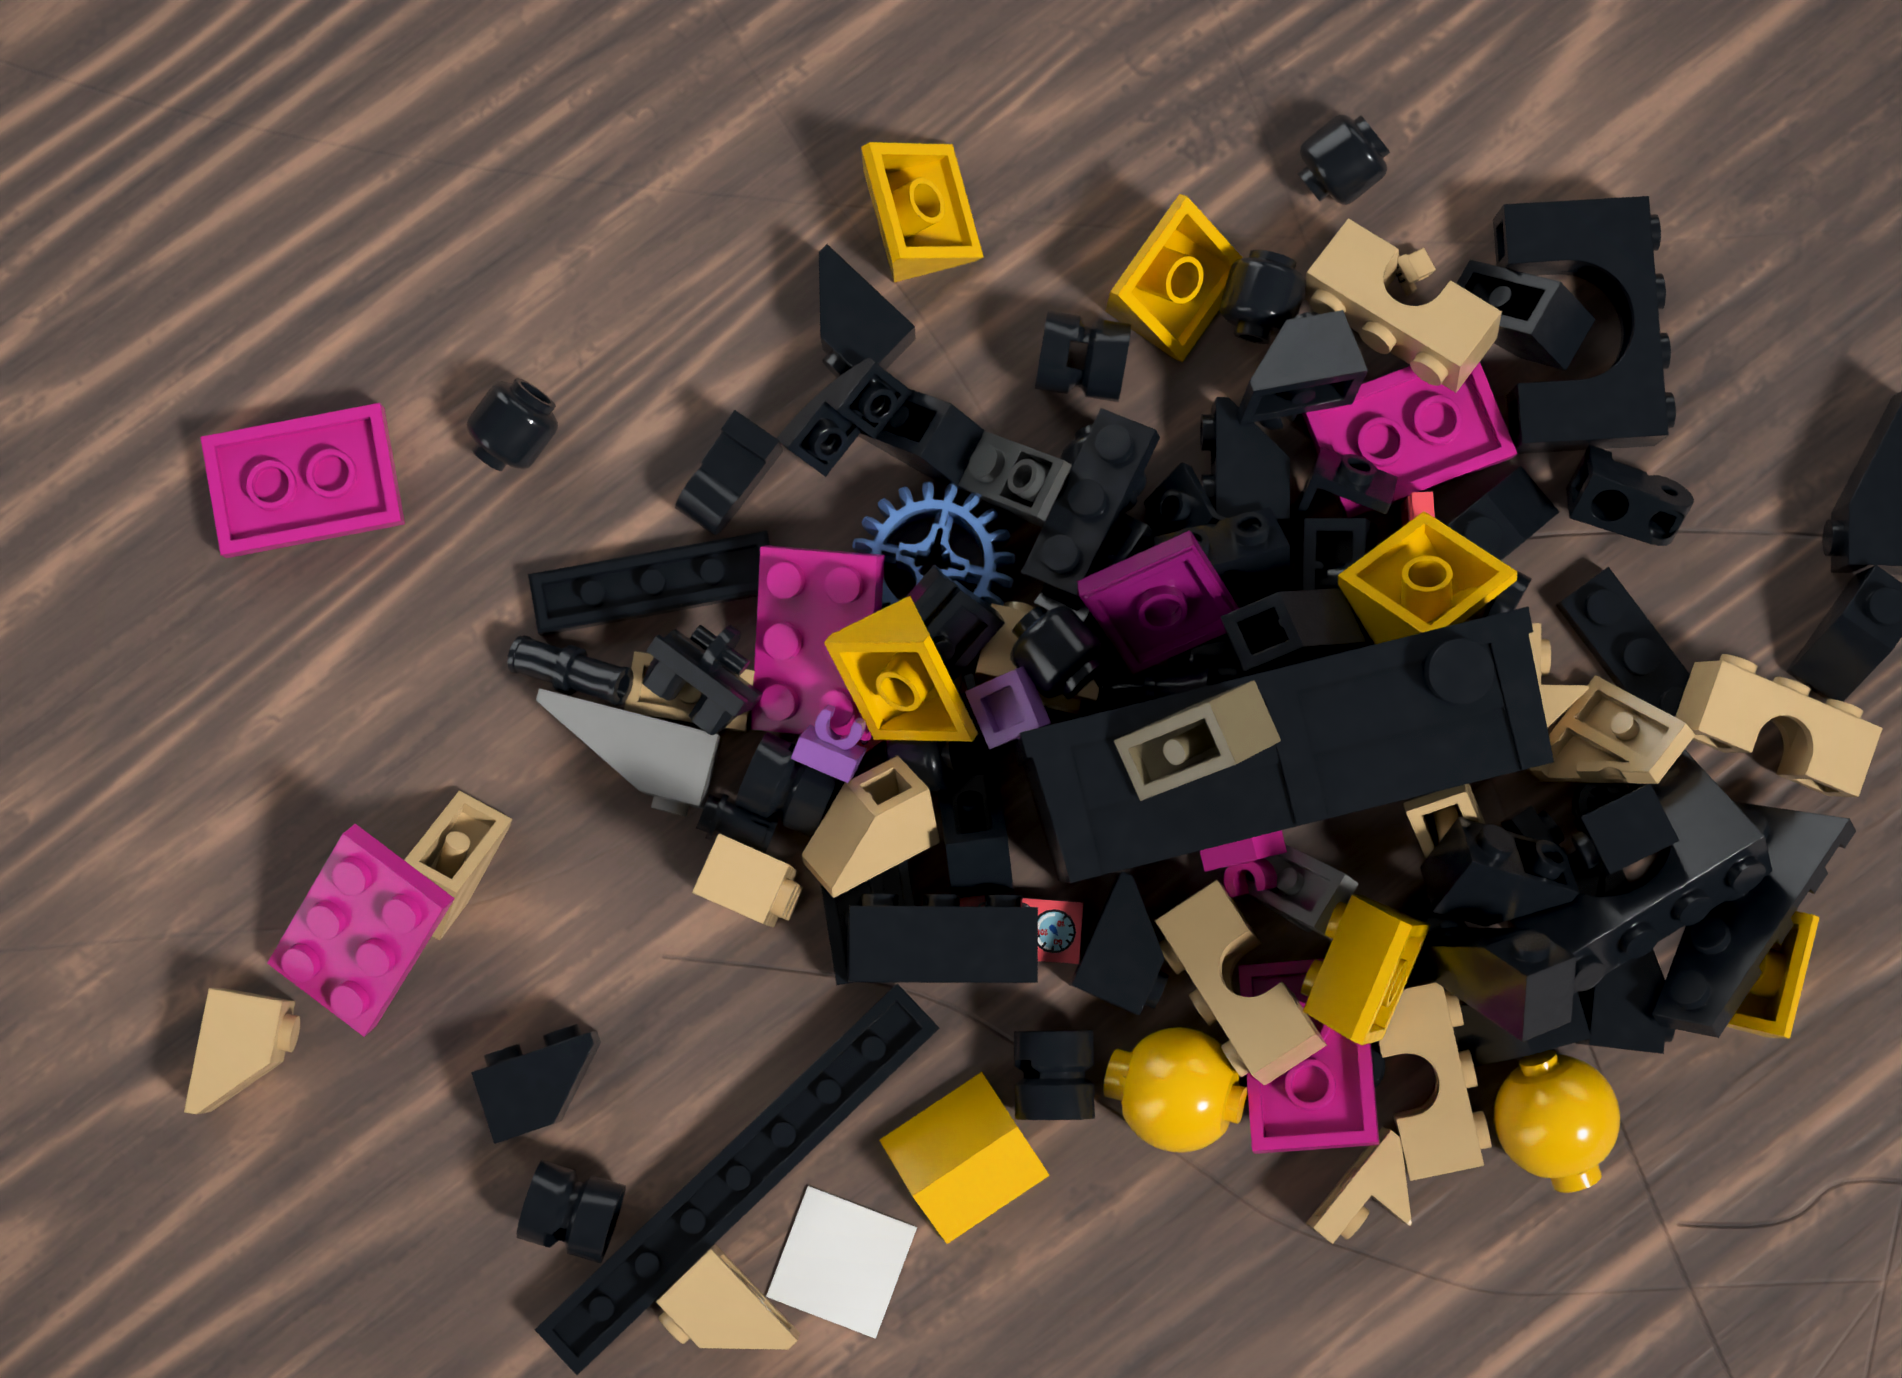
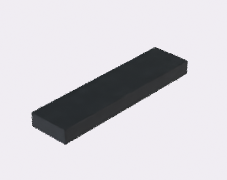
M762 531L528 574L538 634L540 636L757 597L760 547L770 546L768 532Z

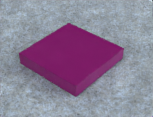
M1187 531L1077 581L1079 596L1132 674L1225 634L1220 616L1239 609V606L1191 531Z

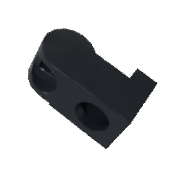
M736 410L733 411L721 428L722 433L701 461V467L690 478L675 504L677 510L714 535L719 534L727 526L783 452L780 440Z
M1590 444L1566 487L1570 519L1657 546H1667L1672 543L1694 503L1692 494L1678 482L1659 475H1647L1645 471L1614 461L1612 452Z

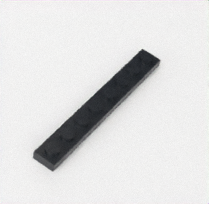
M897 983L554 1310L535 1331L568 1367L578 1375L940 1027Z

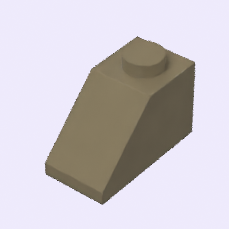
M1253 680L1114 740V743L1140 801L1236 765L1280 742L1281 739L1257 684Z

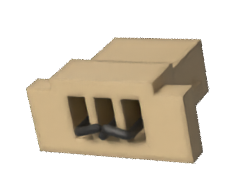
M1425 248L1409 255L1404 254L1400 256L1398 254L1396 277L1408 296L1417 289L1415 286L1416 282L1427 278L1436 270Z

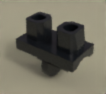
M699 625L690 639L677 629H674L665 637L657 635L646 650L654 658L643 679V685L660 698L670 701L677 697L686 682L691 684L703 695L688 716L693 723L710 735L721 732L737 716L753 709L763 693L740 677L750 661L734 650L741 637V632L732 625L727 626L718 636L714 635L704 626Z

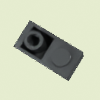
M984 431L958 486L975 494L980 499L1005 513L1043 527L1071 471L1072 465L1060 458Z

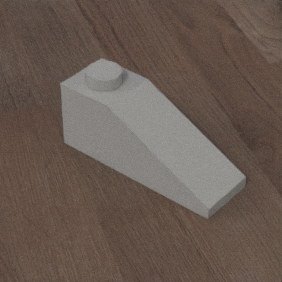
M539 688L536 701L635 788L645 795L653 796L651 808L687 817L689 806L704 809L723 740L718 734L710 735L703 730Z

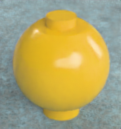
M1176 1027L1159 1030L1146 1036L1132 1052L1115 1049L1107 1066L1103 1090L1105 1097L1121 1101L1123 1117L1139 1138L1155 1148L1183 1153L1196 1151L1214 1143L1227 1131L1230 1122L1239 1124L1246 1105L1247 1087L1239 1086V1074L1223 1052L1221 1043L1201 1031Z
M1553 1050L1524 1056L1519 1062L1520 1066L1514 1069L1501 1085L1495 1100L1494 1126L1502 1148L1510 1159L1525 1171L1539 1177L1550 1178L1554 1190L1558 1192L1570 1193L1591 1187L1601 1179L1602 1174L1598 1164L1609 1155L1619 1133L1620 1109L1614 1090L1596 1068L1578 1058L1556 1055V1052Z

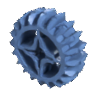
M924 482L922 485L923 500L914 502L911 491L908 487L904 486L899 489V498L903 506L901 509L896 511L891 502L885 498L878 502V509L886 519L883 524L868 516L862 520V527L874 536V540L854 539L852 547L857 553L885 555L884 562L895 564L897 569L910 573L917 585L924 577L923 566L916 567L915 561L917 559H928L931 551L935 550L938 537H942L940 542L942 563L949 562L951 566L948 570L941 569L943 574L953 581L956 580L963 586L966 583L978 585L973 593L990 606L992 603L1004 605L1000 597L990 591L992 588L1000 590H1010L1012 588L1013 579L1005 574L996 572V568L1013 566L1015 555L1010 552H995V548L1004 545L1010 540V534L1007 529L988 533L987 529L998 519V513L995 509L991 508L978 518L974 516L973 513L980 502V497L971 493L961 507L955 504L957 498L956 486L948 484L945 489L944 500H934L933 483ZM935 518L928 537L917 544L900 542L899 546L889 544L892 537L907 524L920 519ZM953 522L963 527L975 539L982 553L984 567L969 564L968 559L957 556L951 550L949 540ZM884 578L882 609L900 601L890 591Z

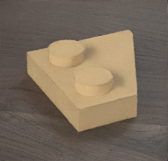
M1595 675L1587 685L1589 689L1572 704L1549 734L1554 762L1527 769L1540 782L1658 784L1694 738L1695 734L1687 723Z

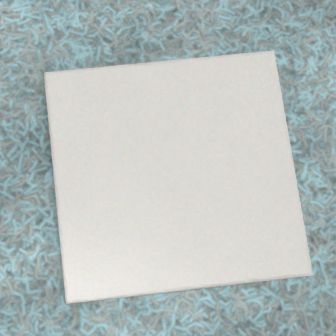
M808 1186L766 1297L876 1339L917 1227Z

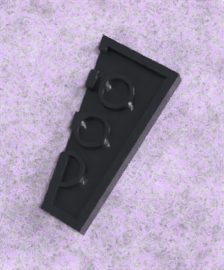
M1734 802L1765 835L1773 872L1764 876L1761 882L1753 889L1744 893H1737L1711 909L1698 923L1685 926L1653 1012L1654 1018L1661 1027L1720 1037L1762 974L1759 965L1775 942L1782 944L1794 926L1791 917L1808 892L1816 893L1828 875L1825 866L1837 848L1845 849L1856 833L1850 818Z

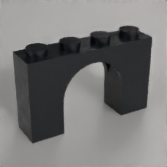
M1649 196L1504 204L1493 219L1496 266L1535 276L1572 275L1587 280L1602 290L1610 299L1616 309L1621 326L1619 352L1608 371L1582 380L1518 383L1506 395L1509 434L1517 453L1586 450L1589 444L1602 449L1657 445L1669 435L1668 429L1674 427L1676 406L1672 392H1665L1663 369L1669 368L1671 346L1668 334L1660 333L1659 310H1662L1665 306L1666 286L1663 274H1655L1654 251H1658L1660 247L1661 226L1658 215H1651Z
M1685 749L1658 784H1651L1680 840L1669 846L1671 850L1666 863L1655 877L1643 886L1628 893L1607 897L1589 896L1579 893L1571 902L1498 923L1501 928H1533L1575 955L1576 968L1573 994L1594 987L1605 974L1631 958L1634 959L1646 955L1655 947L1657 942L1683 926L1698 923L1711 909L1737 893H1744L1753 889L1761 882L1764 876L1773 872L1765 835ZM1628 783L1630 791L1648 785Z

